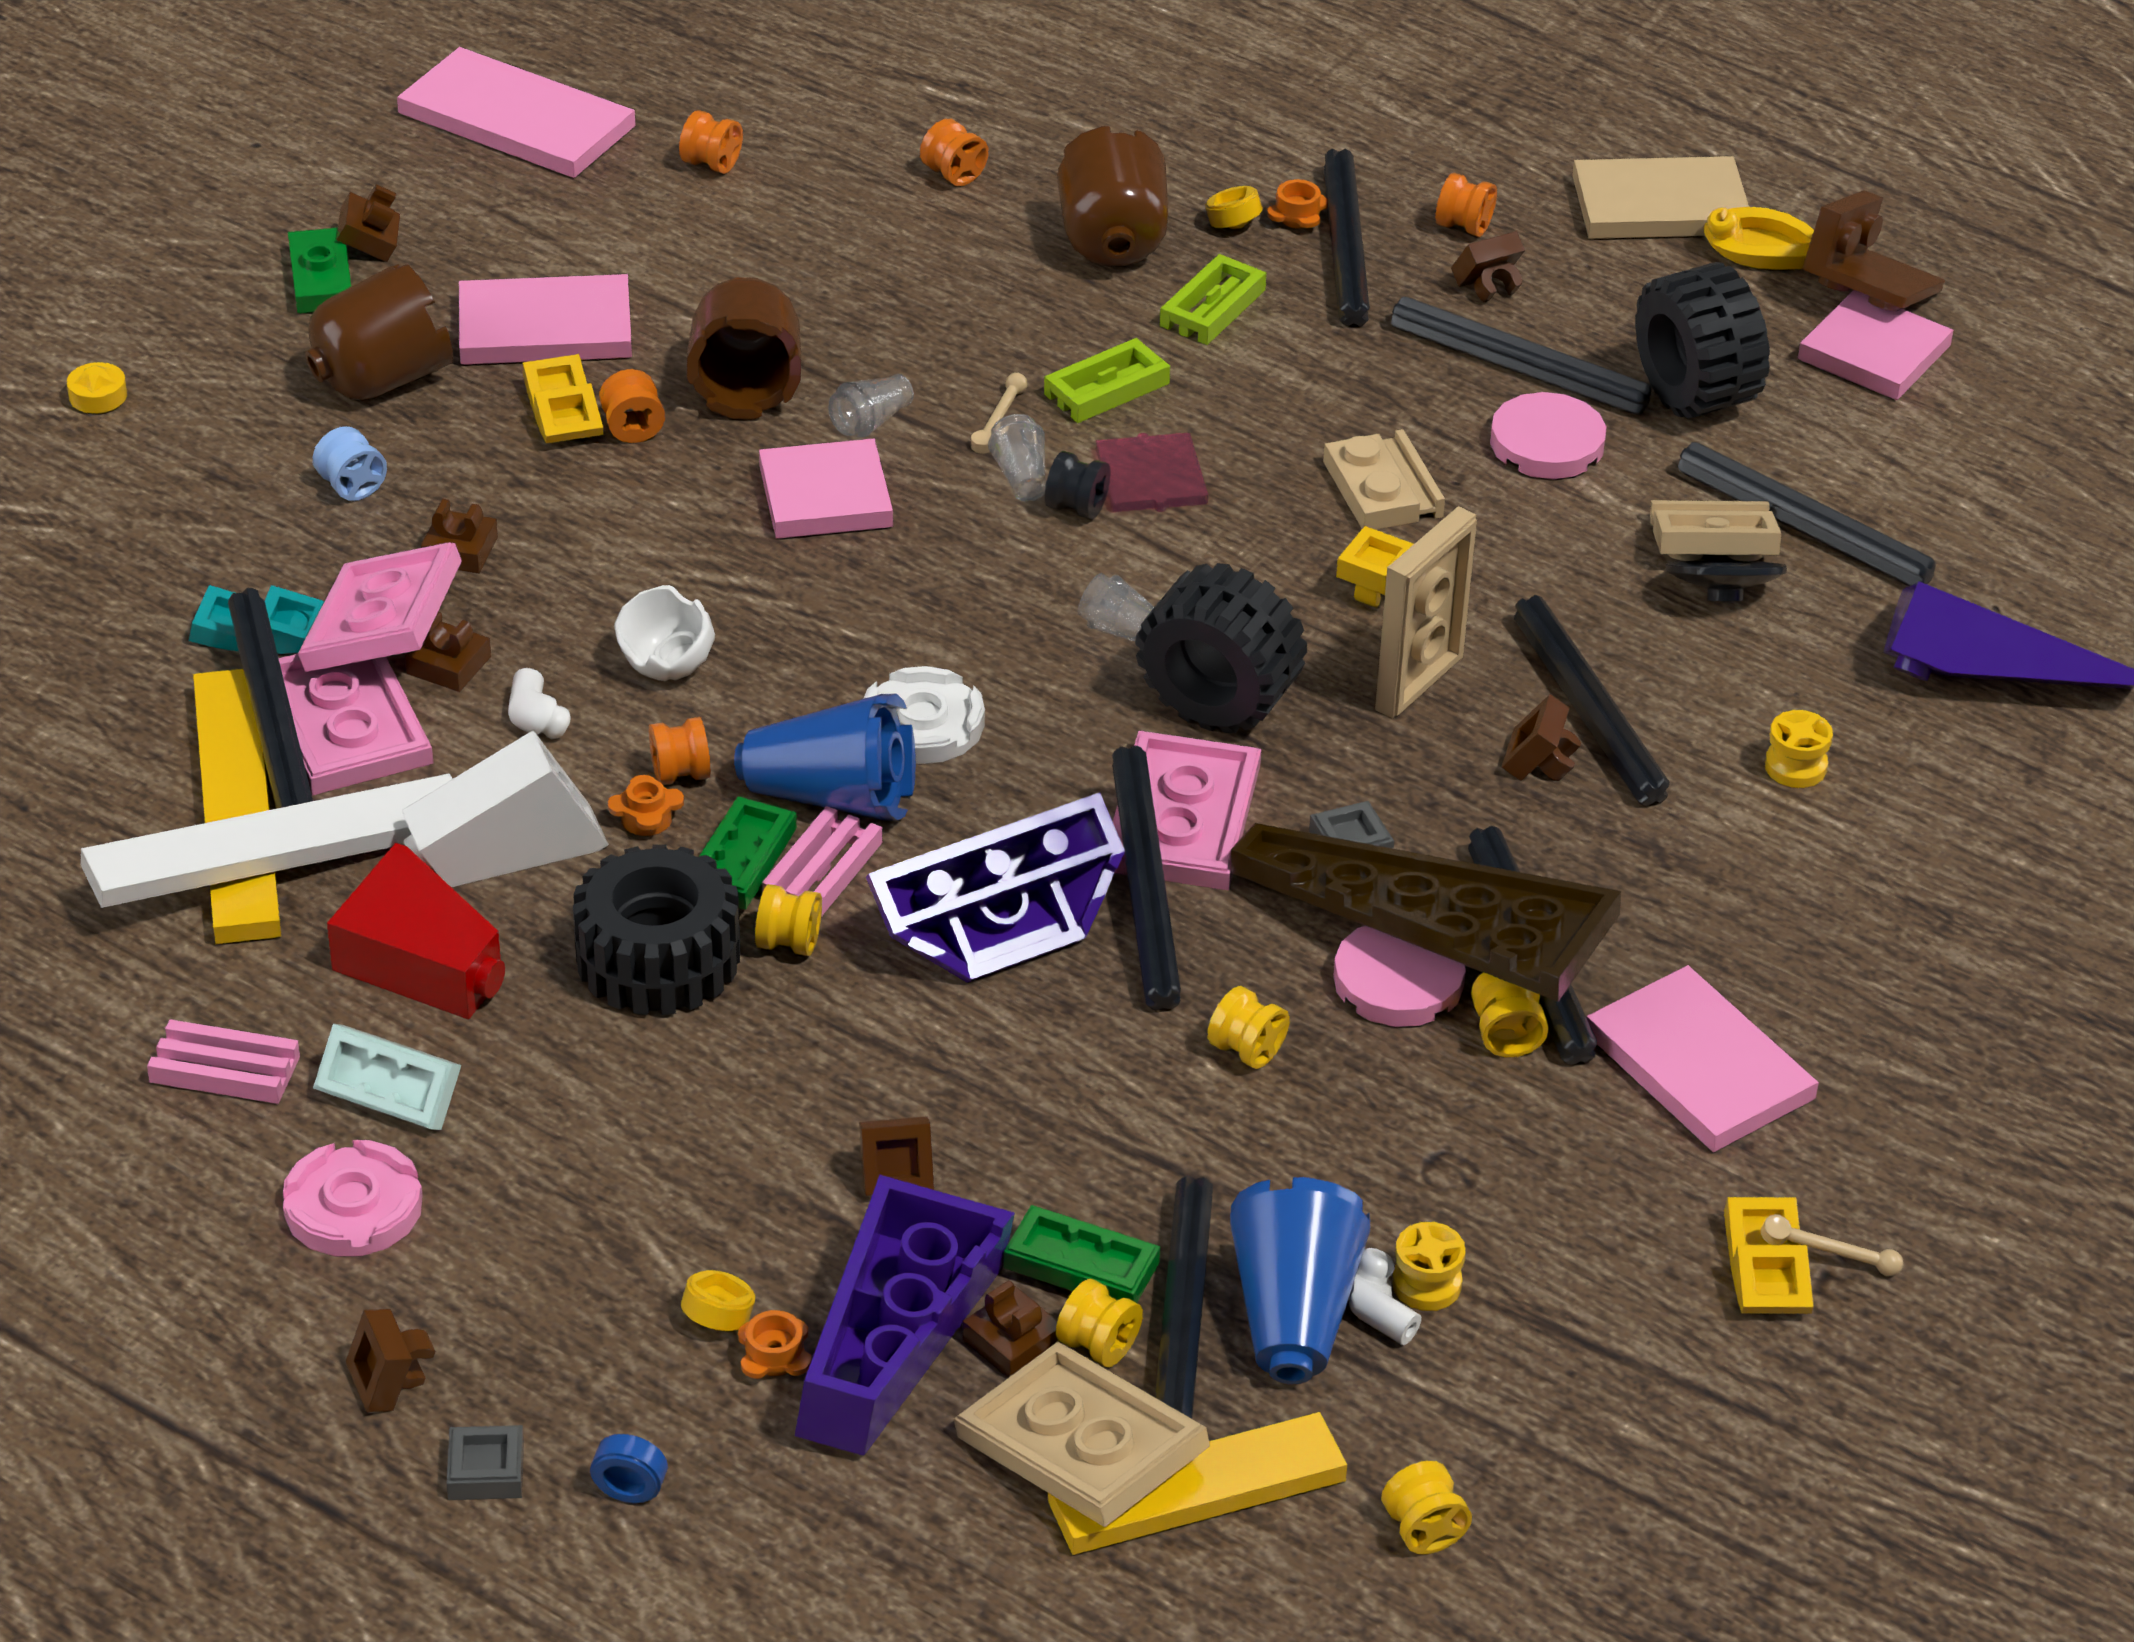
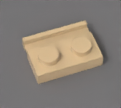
M1404 429L1396 430L1394 438L1382 440L1380 434L1355 436L1347 440L1324 444L1323 462L1362 529L1364 526L1377 530L1419 522V515L1432 513L1435 519L1444 516L1445 498Z
M1651 500L1650 525L1653 526V534L1660 554H1668L1671 558L1682 561L1698 560L1703 557V554L1727 555L1738 561H1756L1761 559L1762 555L1780 554L1781 531L1773 512L1769 511L1770 504L1768 501Z

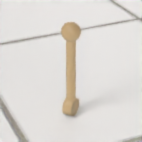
M1012 373L1006 378V391L984 429L976 431L971 435V448L974 452L985 454L993 450V435L1016 395H1020L1027 388V379L1021 373Z
M1770 1215L1761 1227L1763 1239L1771 1245H1781L1786 1240L1874 1265L1885 1276H1894L1903 1267L1902 1256L1893 1249H1886L1879 1253L1792 1228L1789 1221L1781 1215Z

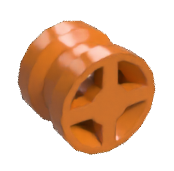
M701 110L694 111L685 122L680 136L679 155L681 160L692 165L704 162L715 172L728 173L734 167L741 151L743 141L741 124L728 118L720 122L715 121L712 115Z
M943 119L936 122L924 136L920 146V158L923 164L935 172H941L943 177L955 186H965L973 182L983 171L988 160L989 148L986 141L974 133H967L965 127L957 121Z
M1451 173L1446 179L1438 198L1435 216L1436 223L1446 228L1454 225L1462 226L1469 235L1481 237L1487 230L1494 213L1497 200L1496 185L1485 181L1478 185L1472 184L1467 181L1464 175Z
M627 369L611 375L602 384L599 391L600 403L606 414L608 427L614 437L622 442L638 443L654 437L661 430L665 421V411L658 398L657 388L651 376L641 370ZM629 408L633 409V411L626 412V410Z
M701 717L686 719L682 726L671 728L663 722L649 725L650 751L656 780L661 782L662 785L673 784L676 778L680 776L690 775L695 780L710 778L709 748Z

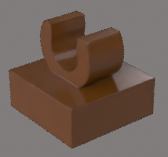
M377 184L373 187L367 199L349 192L340 208L336 240L388 262L397 247L400 214L390 208L396 198V193Z
M1517 231L1470 243L1452 265L1451 270L1459 287L1475 283L1476 294L1483 302L1490 301L1497 292L1492 278L1502 281L1508 295H1512L1522 285L1521 273L1514 264L1525 252V248Z
M442 499L432 517V525L421 544V548L449 542L455 543L462 560L458 570L480 574L498 538L497 519L484 517L479 504L472 503L467 514L450 511L449 499Z
M438 611L421 649L408 652L405 655L406 671L408 675L460 692L491 658L490 638L474 633L468 621L462 620L457 626L442 622V613Z
M1549 694L1514 727L1501 768L1522 781L1539 766L1548 777L1560 781L1574 768L1575 762L1569 757L1581 746V741L1575 734L1563 729L1570 707Z
M928 1116L859 1122L863 1189L866 1196L873 1194L879 1175L934 1190L931 1127Z
M1010 1280L988 1293L984 1299L985 1306L963 1320V1341L1007 1378L1056 1342H1060L1056 1337L1057 1320L1018 1287L1014 1286Z
M369 1309L363 1311L345 1361L366 1412L394 1411L402 1388L411 1389L424 1385L426 1378L418 1359L434 1358L436 1352L426 1331L409 1329L401 1332L391 1309Z

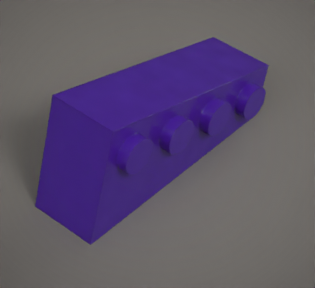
M879 1175L804 1380L794 1436L862 1456L867 1453L958 1330L963 1320L966 1319L1003 1269L1004 1250L1009 1243L1014 1212Z

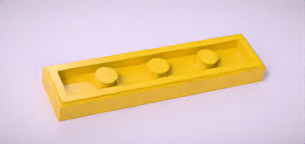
M1320 1412L1209 1441L1210 1447L1106 1527H1103L1049 1493L1048 1503L1072 1555L1345 1482L1347 1463Z

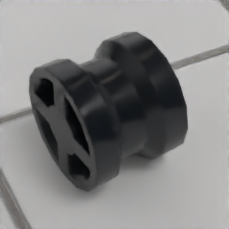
M1061 451L1054 459L1047 477L1045 487L1046 506L1056 510H1062L1065 507L1074 508L1079 516L1093 520L1100 513L1107 497L1111 477L1110 465L1099 460H1094L1087 464L1080 462L1077 455Z

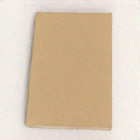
M1734 156L1574 160L1572 176L1589 239L1705 236L1704 225L1707 217L1713 210L1720 207H1726L1727 209L1749 207Z
M1459 506L1387 567L1375 710L1392 719L1402 713L1463 658L1477 520L1476 514Z
M1056 1342L954 1418L959 1439L1103 1527L1109 1525L1210 1447L1205 1426L1060 1342Z

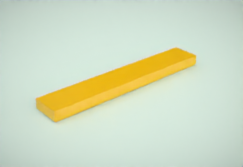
M235 669L193 674L205 823L269 810L265 759L244 670ZM275 872L210 885L216 944L281 937Z

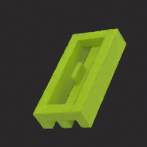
M1218 254L1160 308V327L1170 330L1175 324H1178L1180 335L1188 338L1196 331L1198 332V342L1208 345L1266 290L1267 272ZM1228 274H1229V275H1232V276H1231L1228 280H1226L1222 285H1219V283H1220L1226 276H1228ZM1206 296V300L1192 313L1189 312Z
M1134 338L1044 376V395L1050 400L1058 397L1057 406L1064 412L1071 409V418L1078 424L1170 383V365L1139 339Z

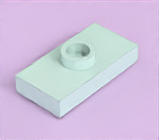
M333 1024L313 1089L429 1129L441 1130L461 1065L345 1025Z

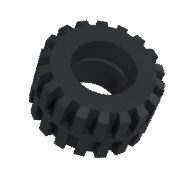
M1715 262L1656 278L1645 284L1642 288V295L1638 297L1636 304V340L1644 371L1655 394H1658L1663 405L1667 409H1672L1675 415L1688 419L1756 399L1758 393H1761L1766 385L1765 377L1769 375L1770 347L1767 328L1760 306L1743 277L1740 278L1737 271L1731 266L1725 267L1724 263Z
M1206 563L1196 566L1192 572L1187 570L1147 615L1140 625L1141 630L1136 634L1135 645L1140 648L1136 654L1138 666L1147 671L1143 676L1149 688H1155L1160 694L1158 699L1166 707L1171 705L1179 712L1178 716L1187 722L1191 720L1197 721L1201 728L1209 731H1214L1216 727H1219L1224 733H1236L1240 727L1245 731L1254 728L1260 720L1263 721L1301 673L1305 665L1303 657L1307 654V641L1300 637L1305 630L1301 620L1292 617L1290 612L1294 608L1286 598L1280 599L1273 592L1276 588L1266 580L1263 583L1254 579L1253 572L1243 568L1239 572H1235L1230 564L1217 563L1212 569Z
M652 845V849L640 850L637 846L624 849L625 854L618 857L611 854L600 860L601 868H590L582 876L583 884L576 886L573 895L576 962L579 976L582 982H588L589 991L597 998L607 996L608 1005L619 1010L626 1006L632 1007L633 1013L648 1015L649 1011H662V1015L676 1014V1008L684 1006L691 1010L702 1006L704 997L716 998L724 991V983L732 982L737 973V964L740 963L739 899L737 887L732 885V876L725 868L717 869L716 860L707 855L696 857L694 856L693 849L681 846L677 850L667 849V845Z

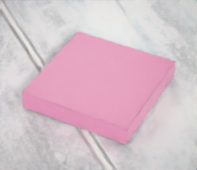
M1853 290L1800 342L1798 359L1894 400H1898L1951 346L1953 329L1904 309L1889 311L1878 308L1868 302V295Z
M875 438L759 450V466L775 538L893 527V509Z

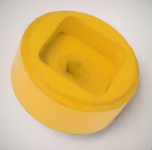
M1237 186L1220 191L1211 196L1205 204L1210 225L1215 228L1229 227L1231 229H1240L1247 225L1250 220L1257 217L1263 210L1258 191L1251 186Z
M104 362L84 364L74 369L67 377L69 401L79 411L90 414L110 412L122 405L127 398L124 372L113 364Z
M706 1270L695 1273L688 1278L681 1300V1308L686 1316L702 1326L721 1331L739 1330L743 1324L749 1322L756 1298L754 1291L742 1279L726 1272Z

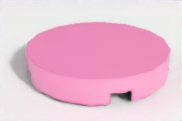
M1548 392L1523 394L1504 402L1494 413L1490 445L1498 459L1506 464L1508 458L1511 462L1519 464L1518 472L1525 475L1545 479L1568 478L1586 472L1589 463L1595 460L1597 464L1603 457L1607 426L1599 412L1579 399L1565 394Z
M1362 926L1341 941L1335 956L1333 976L1336 993L1344 1003L1346 997L1351 1003L1356 1005L1357 1014L1372 1022L1402 1027L1421 1026L1435 1021V1013L1441 1012L1447 1007L1448 1012L1458 1004L1464 989L1466 969L1464 964L1368 926Z
M352 1140L353 1147L335 1150V1143L319 1147L299 1160L284 1180L283 1188L284 1217L292 1235L309 1249L335 1257L368 1255L387 1249L408 1235L421 1216L422 1186L418 1180V1172L412 1160L395 1147L371 1140Z

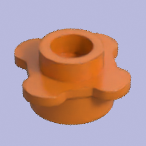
M1301 179L1288 180L1279 185L1276 192V203L1268 207L1267 216L1272 221L1282 222L1291 228H1313L1320 223V211L1328 208V199L1321 194L1319 187L1310 181Z
M649 775L633 777L623 793L613 795L608 800L609 812L613 816H621L624 828L639 836H652L665 831L672 822V811L679 810L684 805V795L680 790L667 789L661 782Z
M769 1310L757 1314L749 1322L743 1324L738 1331V1340L745 1346L746 1355L741 1359L742 1372L754 1379L763 1378L765 1375L780 1376L786 1373L798 1376L807 1372L811 1364V1355L804 1350L803 1341L808 1337V1326L806 1323L788 1312Z

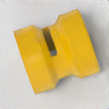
M1484 972L1477 977L1472 985L1471 994L1474 1007L1480 1017L1479 1028L1486 1049L1494 1055L1502 1057H1520L1540 1047L1547 1038L1548 1033L1546 1017L1541 1005H1539L1540 994Z

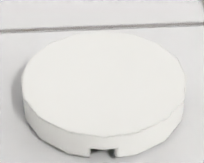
M929 666L903 668L890 673L889 681L882 683L878 687L876 681L865 693L864 698L879 694L896 693L904 700L907 709H896L900 725H912L916 764L945 762L965 754L979 741L985 726V708L982 694L974 685L972 691L963 684L962 676L950 670Z

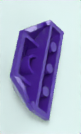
M1099 792L871 872L866 876V880L890 937L969 983L1082 942L1088 935L1114 872L1125 853V849Z

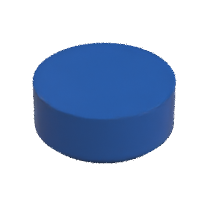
M615 1434L604 1438L599 1443L590 1466V1475L599 1489L608 1496L623 1502L640 1503L649 1501L658 1495L668 1470V1463L661 1450L651 1442L634 1435Z

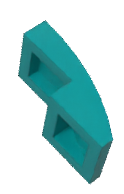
M211 585L208 586L192 622L189 641L239 652L228 606L229 598L235 592ZM271 585L265 598V605L277 654L299 652L325 601Z

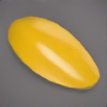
M1720 207L1709 214L1704 225V234L1712 248L1737 264L1758 269H1802L1814 229L1808 224L1788 213L1761 207H1737L1730 209Z

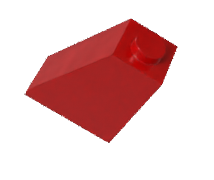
M395 843L327 922L333 971L469 1020L486 998H492L497 994L503 983L505 963L501 961L499 931L405 845Z

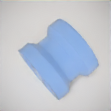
M339 427L331 430L321 438L312 456L313 466L323 479L331 483V486L340 497L348 501H359L369 497L378 490L387 473V462L383 455L376 448L370 446L363 434L353 427Z

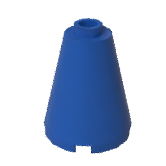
M896 693L879 694L749 730L745 736L744 743H738L735 749L734 765L736 775L739 780H745L747 788L752 793L823 808L828 806L838 811L884 821L899 820L905 817L908 811L907 809L898 808L901 796H913L916 770L912 725H900L896 709H907L906 704Z
M1293 1177L1292 1189L1270 1191V1180L1261 1181L1239 1192L1231 1205L1230 1225L1256 1363L1262 1370L1269 1373L1272 1379L1280 1383H1305L1312 1376L1325 1370L1370 1234V1213L1367 1215L1363 1213V1200L1355 1192L1336 1183L1309 1177Z

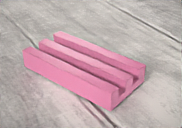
M826 806L762 882V893L767 884L782 886L787 894L799 896L804 891H808L815 881H820L831 868V862L847 843L853 844L814 891L821 893L823 916L882 844V827L870 823L864 830L860 828V818L848 814L843 821L838 820V810Z
M170 1019L165 1028L167 1038H160L156 1046L158 1057H151L147 1069L150 1083L279 1104L300 1058L298 1040Z

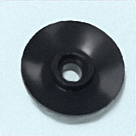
M1675 561L1666 563V571L1679 579L1707 588V600L1743 601L1745 588L1760 585L1787 573V565L1752 561Z

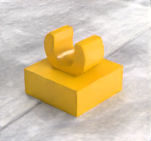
M1364 526L1338 557L1336 577L1356 584L1354 591L1355 600L1377 608L1380 605L1381 594L1385 595L1387 567L1414 544Z

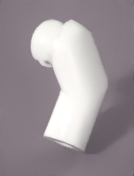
M531 668L519 669L515 673L512 682L508 706L510 721L516 727L526 732L533 730L536 734L542 732L550 739L561 737L570 724V712L565 707L558 706L555 698L542 693L544 678L541 673Z
M1374 1248L1364 1249L1348 1299L1351 1311L1360 1320L1401 1345H1406L1418 1331L1422 1317L1417 1312L1392 1298L1391 1282L1388 1278L1395 1269L1393 1259L1381 1250Z

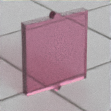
M1190 432L1153 436L1139 433L1137 437L1096 440L1098 460L1108 463L1111 469L1108 497L1112 512L1147 509L1164 512L1166 508L1208 504V492Z

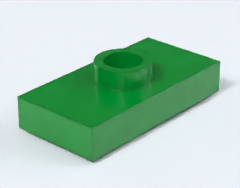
M338 227L288 232L297 313L314 312L327 299L351 287L346 244L336 240Z
M738 796L699 855V857L707 855L716 860L717 869L725 868L732 876V885L737 887L740 909H747L761 887L762 882L768 876L796 831V812Z
M1031 1205L1004 1250L1003 1268L1071 1291L1081 1282L1087 1279H1095L1106 1285L1109 1296L1116 1300L1129 1298L1138 1303L1159 1264L1160 1246Z

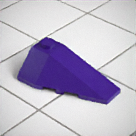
M1920 581L1902 590L1883 653L1897 658L1894 664L1895 669L1928 681L1930 674L1934 673L1939 676L2134 689L2133 668Z

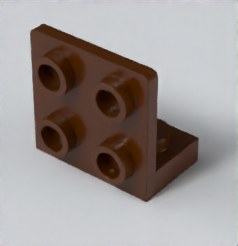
M1863 190L1821 206L1802 267L1803 270L1818 275V282L1838 291L1856 290L1868 295V302L1889 311H1899L1901 308H1905L1942 291L1944 279L1868 250V247H1871L1877 240L1882 228L1883 217L1878 214L1883 197Z

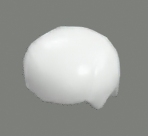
M662 585L637 594L622 606L614 623L617 642L629 664L640 674L662 681L669 679L678 680L690 675L706 661L715 640L710 616L704 610L701 602L698 599L692 602L684 598L670 585Z

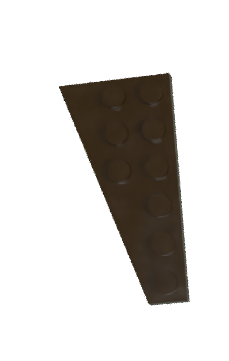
M1254 823L1231 849V873L1557 1002L1620 915L1621 891L1259 823Z

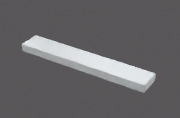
M444 774L81 848V867L101 908L390 848L395 843L404 845V839L412 834L401 810L452 780L450 774Z

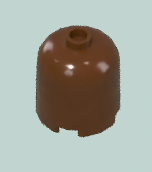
M1101 126L1081 133L1067 144L1064 149V159L1057 173L1064 229L1074 250L1087 260L1107 267H1125L1142 261L1155 251L1166 235L1168 224L1166 163L1158 144L1144 132L1136 130L1134 131L1135 136L1126 133H1111L1109 126Z
M397 264L390 266L332 296L315 309L309 320L311 349L305 351V357L311 372L319 382L328 380L336 391L347 398L366 401L437 372L441 368L453 363V348L446 326L435 330L425 308L435 303L420 276L410 265L405 264L400 267Z
M736 277L718 283L702 297L692 318L687 351V379L690 384H693L695 390L706 399V406L711 411L732 419H756L762 416L763 410L776 407L782 401L787 403L792 399L801 381L800 323L790 298L776 285L758 278Z

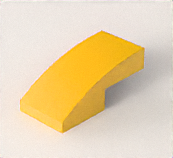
M579 354L523 362L525 387L537 425L546 444L603 435V424L592 384H587Z
M1727 1197L1724 1208L1726 1236L1734 1287L1741 1313L1812 1314L1814 1306L1807 1245H1801L1788 1240L1781 1245H1771L1761 1235V1227L1766 1218L1774 1214L1785 1217L1792 1228L1800 1230L1796 1197Z

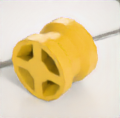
M1790 710L1776 716L1770 726L1769 737L1772 745H1770L1766 752V772L1779 784L1791 788L1815 786L1824 779L1827 773L1828 757L1826 753L1829 751L1833 739L1831 725L1825 718L1806 710Z
M767 884L760 899L756 918L755 943L757 948L773 950L778 945L790 946L795 954L811 956L817 942L821 923V893L804 891L797 896L787 894L782 886Z
M1237 986L1230 990L1217 1005L1208 1026L1207 1038L1210 1044L1221 1050L1234 1049L1238 1051L1243 1063L1252 1068L1259 1069L1271 1061L1280 1049L1288 1032L1290 1016L1287 1010L1278 1005H1262L1258 1002L1255 992L1246 987Z
M1419 1222L1408 1226L1399 1234L1395 1246L1396 1265L1393 1271L1392 1285L1393 1291L1400 1301L1411 1308L1421 1311H1437L1449 1307L1458 1299L1462 1289L1461 1269L1465 1262L1466 1254L1465 1242L1459 1233L1449 1226L1437 1222Z
M1087 1279L1073 1290L1065 1302L1057 1321L1056 1337L1058 1341L1069 1347L1077 1348L1083 1346L1087 1348L1093 1361L1104 1367H1112L1127 1354L1133 1345L1143 1320V1309L1140 1304L1129 1298H1121L1119 1300L1109 1296L1106 1285L1095 1279Z
M1421 1461L1398 1471L1382 1490V1503L1390 1517L1401 1522L1399 1533L1409 1551L1416 1554H1432L1448 1548L1466 1534L1472 1522V1513L1463 1497L1452 1493L1454 1482L1444 1464L1437 1461Z

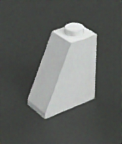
M534 730L401 810L412 834L404 839L405 846L411 849L430 868H433L451 887L598 852L609 845L590 804Z

